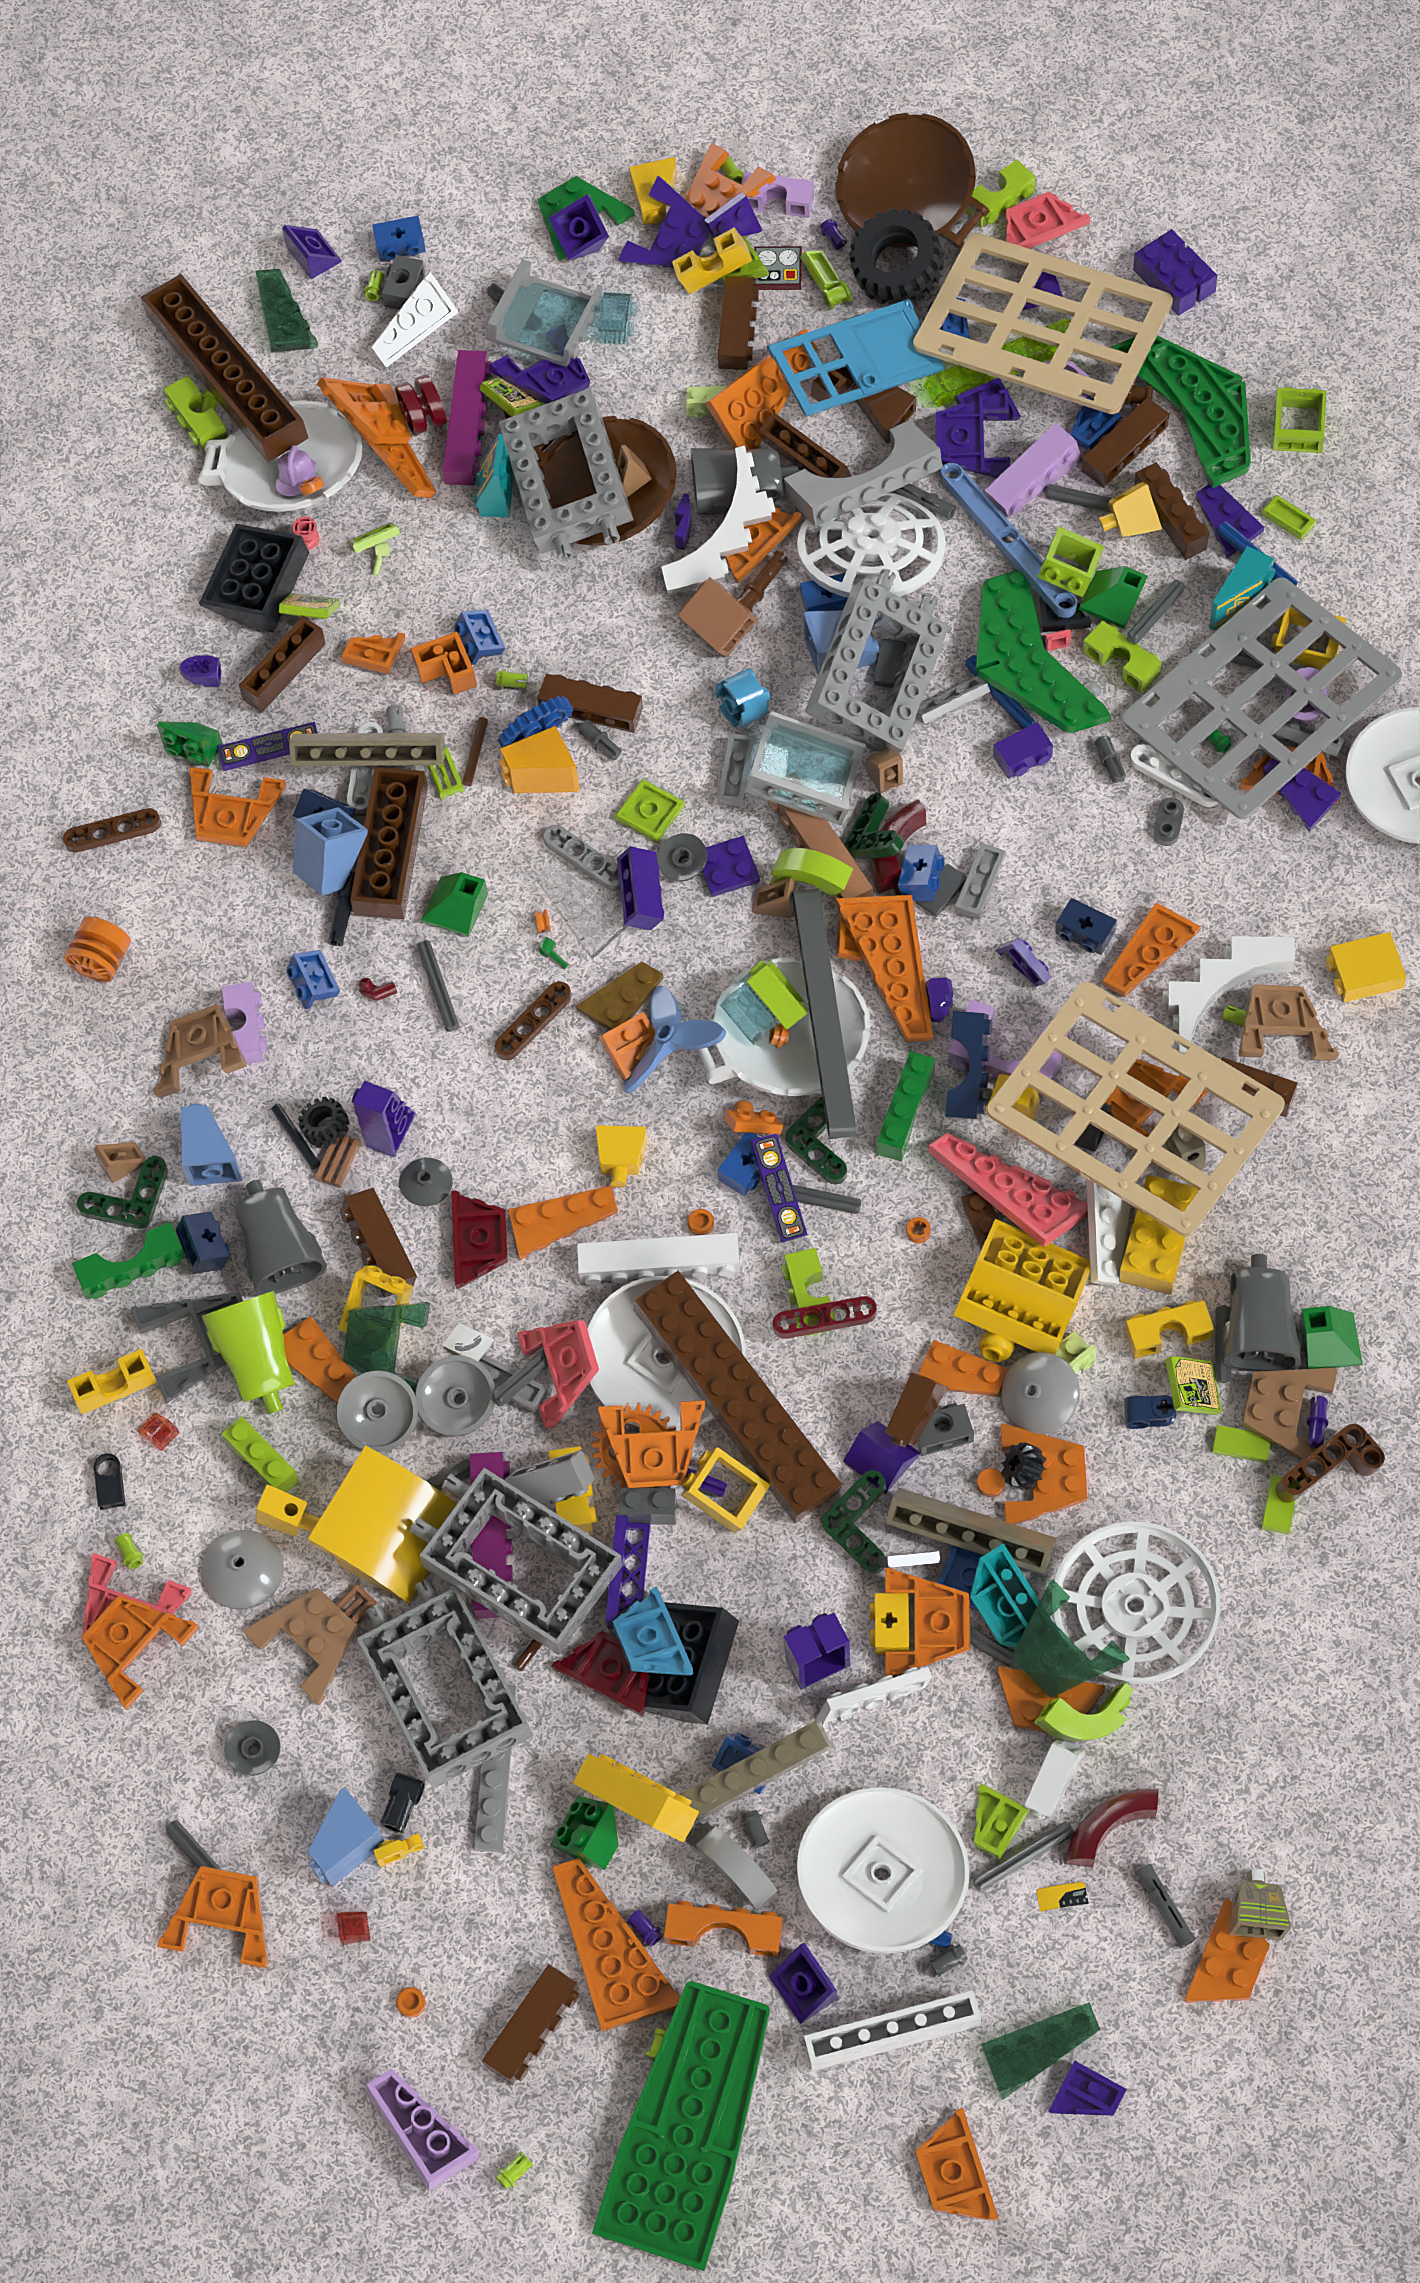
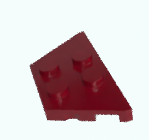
M452 1190L455 1287L458 1289L508 1262L507 1225L504 1208L488 1205L480 1199H471L460 1195V1192Z
M600 1631L591 1637L587 1643L573 1649L574 1653L560 1662L556 1660L551 1665L555 1671L641 1717L644 1715L649 1672L631 1671L618 1639L606 1632Z

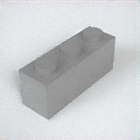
M579 1450L515 1470L504 1481L543 1505L547 1501H550L551 1504L557 1503L570 1494L573 1497L584 1494L588 1491L587 1487L595 1480V1477L583 1451Z

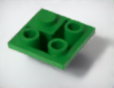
M1127 566L1096 571L1079 610L1125 629L1148 575Z
M159 721L157 724L165 751L173 757L181 756L187 758L189 762L197 766L202 764L209 767L219 751L218 746L223 744L218 730L197 722Z
M463 872L441 876L421 921L469 937L488 896L485 879Z
M1332 1306L1302 1309L1299 1323L1307 1369L1341 1368L1363 1364L1354 1313Z
M577 1796L576 1800L570 1805L569 1812L563 1823L556 1830L555 1837L550 1845L575 1859L580 1858L582 1863L590 1867L605 1870L619 1846L614 1806L606 1802Z

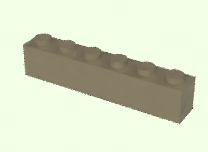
M444 733L293 734L289 741L290 766L442 765L445 759Z
M898 1488L891 1500L885 1523L982 1555L1004 1543L1017 1566L1041 1574H1045L1050 1564L1057 1539L1056 1537L902 1488Z
M813 1721L684 1791L680 1795L691 1800L690 1807L699 1811L694 1821L695 1823L832 1749L833 1745L821 1722Z

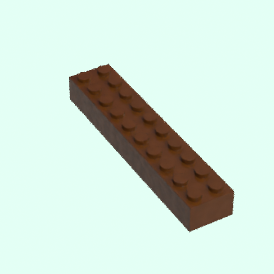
M182 274L141 296L148 318L267 462L287 452L293 445L297 446L309 439L304 421Z
M679 1270L634 1300L633 1311L699 1398L705 1400L706 1407L759 1477L770 1484L769 1490L795 1524L839 1493L842 1483Z

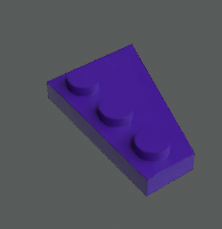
M1208 484L1196 493V499L1207 521L1210 522L1217 541L1220 542L1226 558H1229L1238 550L1217 534V528L1224 521L1228 522L1249 541H1252L1264 532V526L1221 485L1212 488Z
M1272 758L1264 767L1263 774L1266 776L1279 762ZM1305 768L1278 791L1280 796H1284L1291 805V810L1294 814L1298 815L1305 823L1304 826L1309 833L1338 801L1341 792Z

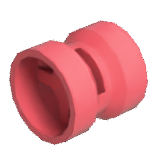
M306 516L296 519L292 526L293 534L301 535L308 550L313 549L320 540L316 522L314 519Z

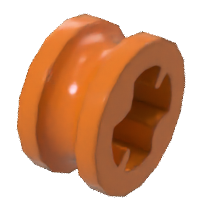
M544 909L542 913L535 911L538 933H542L543 930L551 932L547 909Z
M923 1217L912 1218L907 1224L909 1240L918 1244L927 1241L931 1232L930 1223ZM920 1225V1228L923 1226V1234L918 1235V1232L914 1234V1226Z

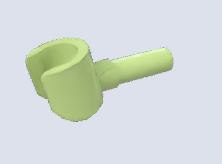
M381 542L375 545L376 561L373 575H379L382 557L390 556L389 542Z

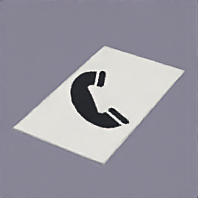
M459 1323L442 1346L460 1355L479 1361L494 1342V1339Z

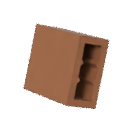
M711 577L699 585L698 592L692 599L684 603L682 611L678 614L682 620L718 653L726 657L730 655L759 620L725 587Z

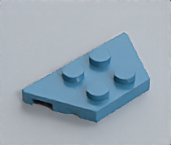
M653 1587L649 1590L650 1595L641 1603L639 1601L635 1602L628 1612L621 1614L613 1621V1629L631 1671L692 1675V1665L658 1587Z

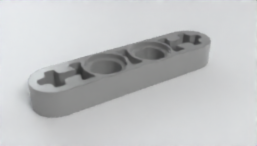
M551 825L544 831V841L550 850L610 891L620 890V882L617 880L610 882L609 875L612 877L619 876L617 864L562 826ZM560 834L561 841L558 839L551 841V835L557 836ZM572 847L582 849L581 854L578 856H571L568 851ZM598 860L602 865L599 869L592 870L588 867L589 862Z

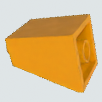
M556 726L500 749L502 759L498 760L502 770L501 777L505 786H511L514 793L577 792L580 790L576 765Z

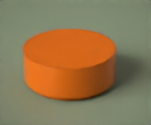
M315 476L302 482L299 485V489L302 495H308L321 489L324 483L320 476Z
M705 1209L694 1210L688 1217L690 1232L696 1236L710 1234L714 1229V1217L711 1212Z
M988 1468L980 1472L977 1478V1488L982 1495L996 1497L1002 1493L1005 1480L999 1470Z
M407 1987L398 1994L396 2005L403 2016L413 2018L419 2016L424 2011L426 2000L419 1989Z

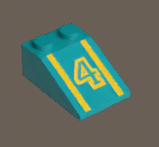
M498 434L482 461L481 472H477L476 482L479 489L478 492L474 493V506L478 507L480 516H510L514 473L503 434Z
M1249 546L1246 547L1212 602L1209 629L1215 630L1224 625L1271 583L1276 571L1273 569V557Z

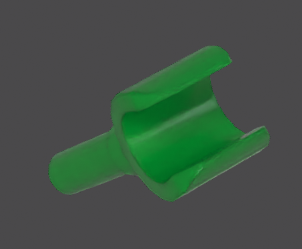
M544 937L539 947L540 954L554 959L562 968L566 969L569 964L553 951L556 943L552 939Z

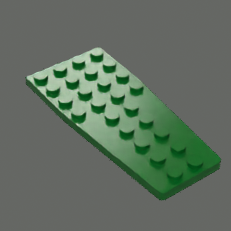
M689 1981L686 1983L619 2146L592 2234L702 2271L706 2270L733 2183L771 2013L768 2005L698 1982Z

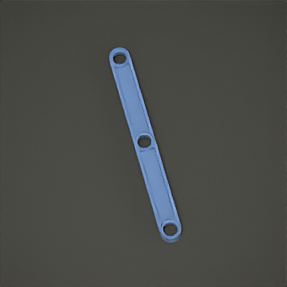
M955 463L945 464L941 469V483L1013 566L1024 574L1027 582L1054 613L1062 618L1073 616L1076 612L1077 599L1072 592L1037 577L1043 559L961 466ZM954 472L958 477L950 479L945 474ZM1010 536L1014 541L1006 543L1002 541V538ZM1061 602H1069L1072 607L1064 609L1059 604Z

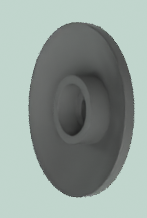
M680 833L668 838L661 845L657 855V863L662 874L668 879L678 882L688 881L699 875L707 862V849L704 843L697 836L688 833ZM688 858L686 863H680L682 859Z
M420 1158L411 1162L404 1169L400 1178V1188L404 1197L409 1202L424 1207L433 1206L443 1201L450 1193L453 1183L449 1168L443 1162L434 1158ZM428 1175L430 1178L427 1181H422L421 1177Z
M257 1720L246 1721L233 1728L227 1736L224 1746L225 1757L229 1765L236 1772L248 1776L260 1775L272 1768L278 1760L281 1750L280 1739L276 1731L269 1724ZM251 1747H258L259 1751L257 1754H249Z

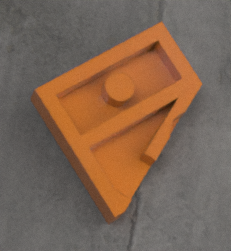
M397 633V637L382 639V635H373L367 638L352 637L349 639L341 655L342 662L389 674L405 642V633Z
M644 1012L599 1036L602 1045L623 1081L631 1076L632 1070L637 1062L641 1060L645 1049L651 1044L656 1034Z

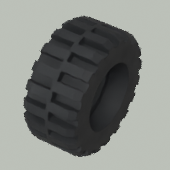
M889 209V213L883 214L882 211L876 213V218H868L864 222V228H858L855 232L857 239L853 238L850 244L852 250L849 252V260L858 285L870 299L875 298L877 303L882 305L886 301L889 305L906 299L911 301L916 298L919 301L924 298V292L930 293L933 290V282L937 283L941 277L940 271L944 267L943 249L937 233L933 229L932 224L928 220H924L922 215L917 212L912 215L908 209H902L901 212H897V209ZM909 243L918 248L914 261L901 271L891 273L876 268V261L879 255L890 245Z

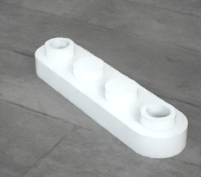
M368 722L359 728L358 733H383V730L379 724ZM380 765L352 766L347 803L349 806L356 808L355 814L367 813L374 769ZM359 801H364V802H365V803L362 804V805H357V803H358Z
M1140 744L1131 751L1130 762L1136 770L1202 806L1213 807L1218 804L1212 797H1205L1207 793L1149 745ZM1140 758H1145V759H1147V761H1146V762H1141V761H1139V759H1140Z

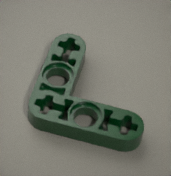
M878 792L873 793L866 799L844 843L845 848L854 860L891 857L897 854L904 845V839L894 830L877 831L889 807L888 800Z
M821 1097L788 1128L785 1134L786 1146L823 1179L830 1184L837 1185L844 1182L847 1178V1166L841 1158L817 1139L827 1128L823 1098ZM812 1116H819L823 1122L821 1125L814 1127L808 1123V1120ZM792 1135H802V1142L806 1145L805 1150L800 1141L792 1142ZM813 1150H820L824 1156L822 1159L815 1161L810 1159L809 1153ZM829 1158H830V1160H829V1165H830L833 1169H837V1168L839 1167V1168H840V1175H838V1174H836V1173L833 1174V1175H830V1174H831V1169H830L829 1166L826 1165V1162L828 1161Z
M151 1156L145 1160L131 1200L95 1192H85L77 1199L79 1212L82 1216L135 1229L146 1228L153 1219L168 1174L165 1160L159 1156ZM156 1164H159L161 1170L155 1171V1181L151 1180L152 1172L150 1168H154ZM146 1187H151L155 1190L153 1196L149 1198H143L140 1194ZM90 1200H93L94 1204L99 1207L90 1206L89 1210H86L84 1203L89 1204ZM113 1205L122 1207L120 1214L116 1216L108 1215V1209ZM140 1211H143L145 1217H140L139 1221H136L135 1216L132 1214L138 1215Z
M875 1470L864 1473L822 1518L824 1530L856 1562L872 1574L880 1573L885 1568H880V1566H875L874 1564L867 1566L870 1561L863 1554L865 1549L874 1557L885 1555L854 1523L886 1490L885 1478L880 1472ZM870 1478L873 1480L879 1478L877 1482L879 1487L877 1489L870 1488L866 1492L870 1497L866 1500L858 1489L861 1487L865 1491L869 1487L867 1481ZM857 1496L862 1501L860 1508L854 1511L847 1508L848 1499ZM842 1507L846 1514L851 1517L847 1520L843 1516L839 1520L841 1526L838 1529L836 1527L829 1529L831 1526L829 1520L832 1517L838 1519L842 1515L839 1511ZM851 1535H859L862 1539V1543L857 1549H850L847 1546V1539Z

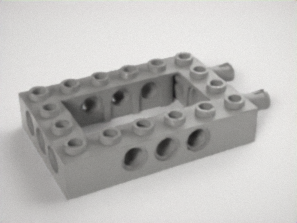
M591 388L499 421L533 539L541 554L556 549L560 561H567L564 552L570 560L574 556L570 543L600 532L603 533L606 544H613L611 535L615 543L620 540V536L616 526L633 521L634 519L600 408ZM578 430L597 494L553 510L548 500L550 495L543 483L544 475L537 463L539 458L534 446L542 443L548 444L550 440L564 435L570 436L572 432Z
M882 569L877 584L864 578L851 588L805 713L849 738L866 744V747L874 752L890 748L899 754L904 750L949 625L931 616L938 601L936 596L931 601L933 594L924 593L917 608L890 592L896 574L892 572L889 576L891 570ZM873 624L877 628L880 626L894 634L896 639L899 640L901 638L912 645L903 653L902 657L904 660L900 671L895 675L896 682L893 690L887 696L889 701L884 713L848 694Z
M483 1468L471 1486L450 1474L447 1477L449 1481H444L442 1489L460 1499L456 1507L439 1530L419 1517L415 1520L417 1524L413 1523L409 1531L428 1543L420 1554L422 1566L559 1655L622 1567L621 1555L486 1468ZM492 1515L580 1571L579 1573L575 1572L573 1581L564 1594L558 1596L557 1604L549 1615L546 1613L545 1605L540 1600H533L519 1591L517 1585L513 1584L511 1586L496 1576L495 1571L492 1569L488 1571L474 1562L472 1556L465 1553Z
M424 1579L426 1591L421 1582L415 1586L423 1604L391 1621H388L381 1605L373 1606L378 1615L377 1617L370 1607L365 1613L374 1629L356 1639L431 1787L434 1789L533 1737V1734L457 1587L438 1595L431 1579ZM449 1634L491 1717L483 1722L481 1720L477 1721V1725L458 1735L456 1733L450 1735V1739L441 1743L399 1660Z

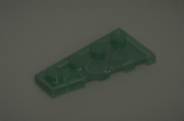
M280 269L257 270L256 281L270 352L318 348V341L312 335L307 320L303 318L297 301H294L291 290Z
M1088 2002L980 2044L1001 2099L1004 2100L1100 2031V2027L1091 2004Z

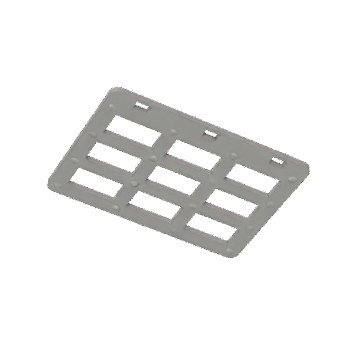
M1277 578L1123 714V723L1231 814L1239 819H1246L1316 756L1326 751L1335 739L1401 681L1402 671L1400 667L1288 579ZM1266 598L1269 603L1260 610L1256 607L1257 604ZM1292 607L1311 623L1277 654H1273L1259 643L1256 638ZM1325 633L1344 650L1307 681L1288 665ZM1211 647L1214 652L1205 659L1201 654ZM1243 650L1262 667L1225 698L1206 682ZM1358 659L1377 676L1341 708L1321 691ZM1274 677H1277L1295 693L1258 725L1239 708ZM1194 694L1213 710L1178 742H1175L1157 726ZM1153 696H1156L1159 701L1151 708L1148 707L1145 703ZM1309 703L1327 717L1328 720L1291 752L1272 735ZM1228 721L1246 737L1213 767L1208 769L1193 757L1190 752L1221 724ZM1260 747L1274 760H1277L1279 764L1242 797L1226 784L1223 779Z

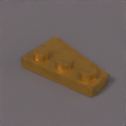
M641 961L576 1005V1009L605 1028L612 1030L634 1017L664 978L663 973Z

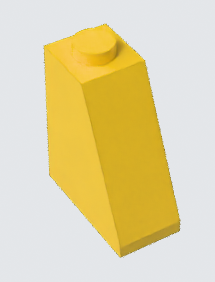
M675 157L629 167L631 184L643 225L658 224L665 219L670 206L650 198L649 193L657 176L661 177L674 189L677 178Z

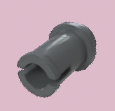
M752 1810L743 1814V1821H741L742 1826L746 1827L752 1848L754 1849L770 1843L761 1821L763 1816L758 1813V1810Z
M952 1944L950 1950L929 1962L937 1976L940 1977L943 1973L959 1964L965 1965L964 1961L968 1960L960 1944L956 1946Z

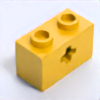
M875 1593V1603H869L870 1620H875V1629H870V1646H875L876 1655H885V1652L909 1651L908 1593ZM886 1620H892V1628H886Z

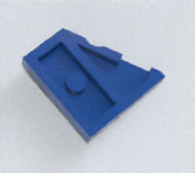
M1091 396L1086 397V399L1094 401V398ZM1082 406L1081 411L1078 412L1076 417L1077 423L1073 426L1071 436L1084 449H1093L1104 434H1109L1114 429L1122 416L1119 413L1108 414Z

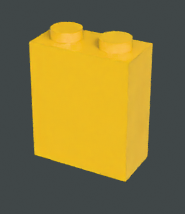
M1391 932L1330 946L1328 957L1325 958L1328 971L1333 972L1335 977L1333 980L1335 992L1337 995L1341 994L1343 1002L1404 988L1407 976Z

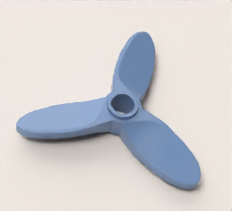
M658 986L653 991L650 1000L651 1021L656 1029L655 1038L648 1052L626 1080L623 1091L630 1094L649 1077L663 1058L678 1049L696 1050L718 1044L726 1036L725 1029L719 1023L710 1020L681 1022V1014L675 996L666 987Z

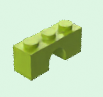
M1018 159L999 171L1001 191L992 192L983 185H979L974 189L972 197L983 203L990 210L987 216L982 217L977 223L980 228L994 223L998 216L1004 213L1006 209L1015 206L1022 199H1028L1033 195L1036 176ZM970 207L965 211L969 217L975 212Z
M189 375L163 389L166 399L163 400L166 408L170 413L175 412L179 426L189 431L188 436L194 446L198 444L205 451V444L208 440L228 438L225 424L213 408L203 413L194 412L202 406L203 400L200 390Z
M1103 620L1084 639L1083 653L1099 665L1103 666L1112 658L1124 659L1127 664L1123 667L1122 681L1141 694L1161 673L1162 661H1160L1157 655L1147 652L1139 644L1133 645L1132 642H1128L1126 636L1121 634L1117 627L1109 625Z
M816 1247L784 1255L785 1265H781L784 1281L789 1280L792 1289L787 1290L791 1305L796 1304L798 1309L831 1302L829 1296L815 1298L806 1292V1289L811 1284L823 1281L822 1268ZM832 1311L830 1316L833 1320H836L834 1312ZM809 1314L804 1318V1322L809 1326H814L819 1322V1318L814 1314ZM796 1317L797 1328H801L799 1317Z
M243 1416L222 1433L226 1445L243 1462L246 1461L256 1471L265 1485H270L287 1493L300 1482L296 1471Z

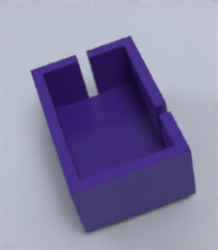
M1171 229L1134 253L1133 270L1149 287L1171 294L1173 297L1171 309L1180 316L1195 306L1196 300L1201 302L1216 292L1218 275L1190 246L1185 248L1186 242Z
M835 1612L829 1615L827 1613L820 1614L812 1620V1625L808 1627L795 1626L787 1631V1635L783 1636L786 1663L800 1690L851 1666L850 1641Z

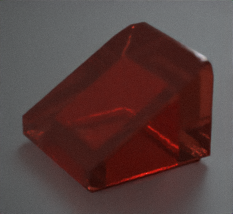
M155 1412L138 1430V1433L158 1450L163 1451L179 1434V1431L170 1420Z
M367 1912L337 1913L339 1936L342 1945L371 1941Z

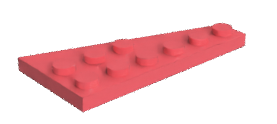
M946 1133L929 1145L927 1151L1043 1247L1088 1217V1203L1076 1198L1077 1193L1068 1189L1066 1192L1053 1187L1051 1181L1015 1164L1010 1167L1000 1162L1001 1158L993 1154L990 1157L976 1151V1146Z

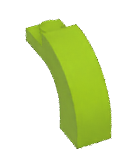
M789 848L780 852L770 874L773 877L769 885L791 877L794 881L813 885L834 897L845 889L853 868L834 857L818 851L804 848Z
M1127 1683L1115 1685L1100 1708L1092 1715L1076 1711L1061 1698L1050 1700L1034 1723L1051 1736L1068 1742H1086L1107 1736L1116 1731L1127 1720L1120 1712L1124 1711L1130 1704L1131 1699L1129 1696L1134 1689Z

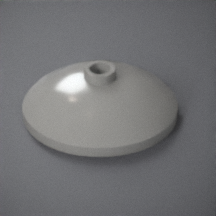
M1046 1352L1031 1353L1017 1360L1005 1375L1001 1389L1002 1405L1010 1421L1018 1428L1026 1429L1035 1434H1047L1063 1427L1076 1411L1080 1396L1078 1378L1072 1367L1061 1357ZM1035 1386L1036 1393L1032 1396L1030 1390Z
M453 1355L437 1360L424 1371L416 1388L419 1415L431 1429L442 1435L464 1436L478 1430L490 1418L495 1407V1403L491 1400L492 1393L496 1391L493 1377L480 1362L470 1357ZM463 1395V1396H464L463 1402L460 1403V1404H457V1403H456V1398H457V1396Z
M381 1370L368 1371L353 1378L342 1390L337 1403V1420L342 1433L352 1444L361 1449L366 1445L377 1452H384L400 1446L410 1437L418 1420V1402L410 1385L398 1375ZM380 1404L382 1406L381 1412L374 1413L372 1411L373 1405Z
M252 1530L233 1531L217 1539L207 1550L201 1566L202 1582L210 1597L220 1605L236 1610L254 1608L266 1602L279 1588L284 1572L282 1555L276 1544L264 1534ZM239 1560H243V1561H244L243 1566H241V1567H236V1566H235V1564H236L237 1561H239Z

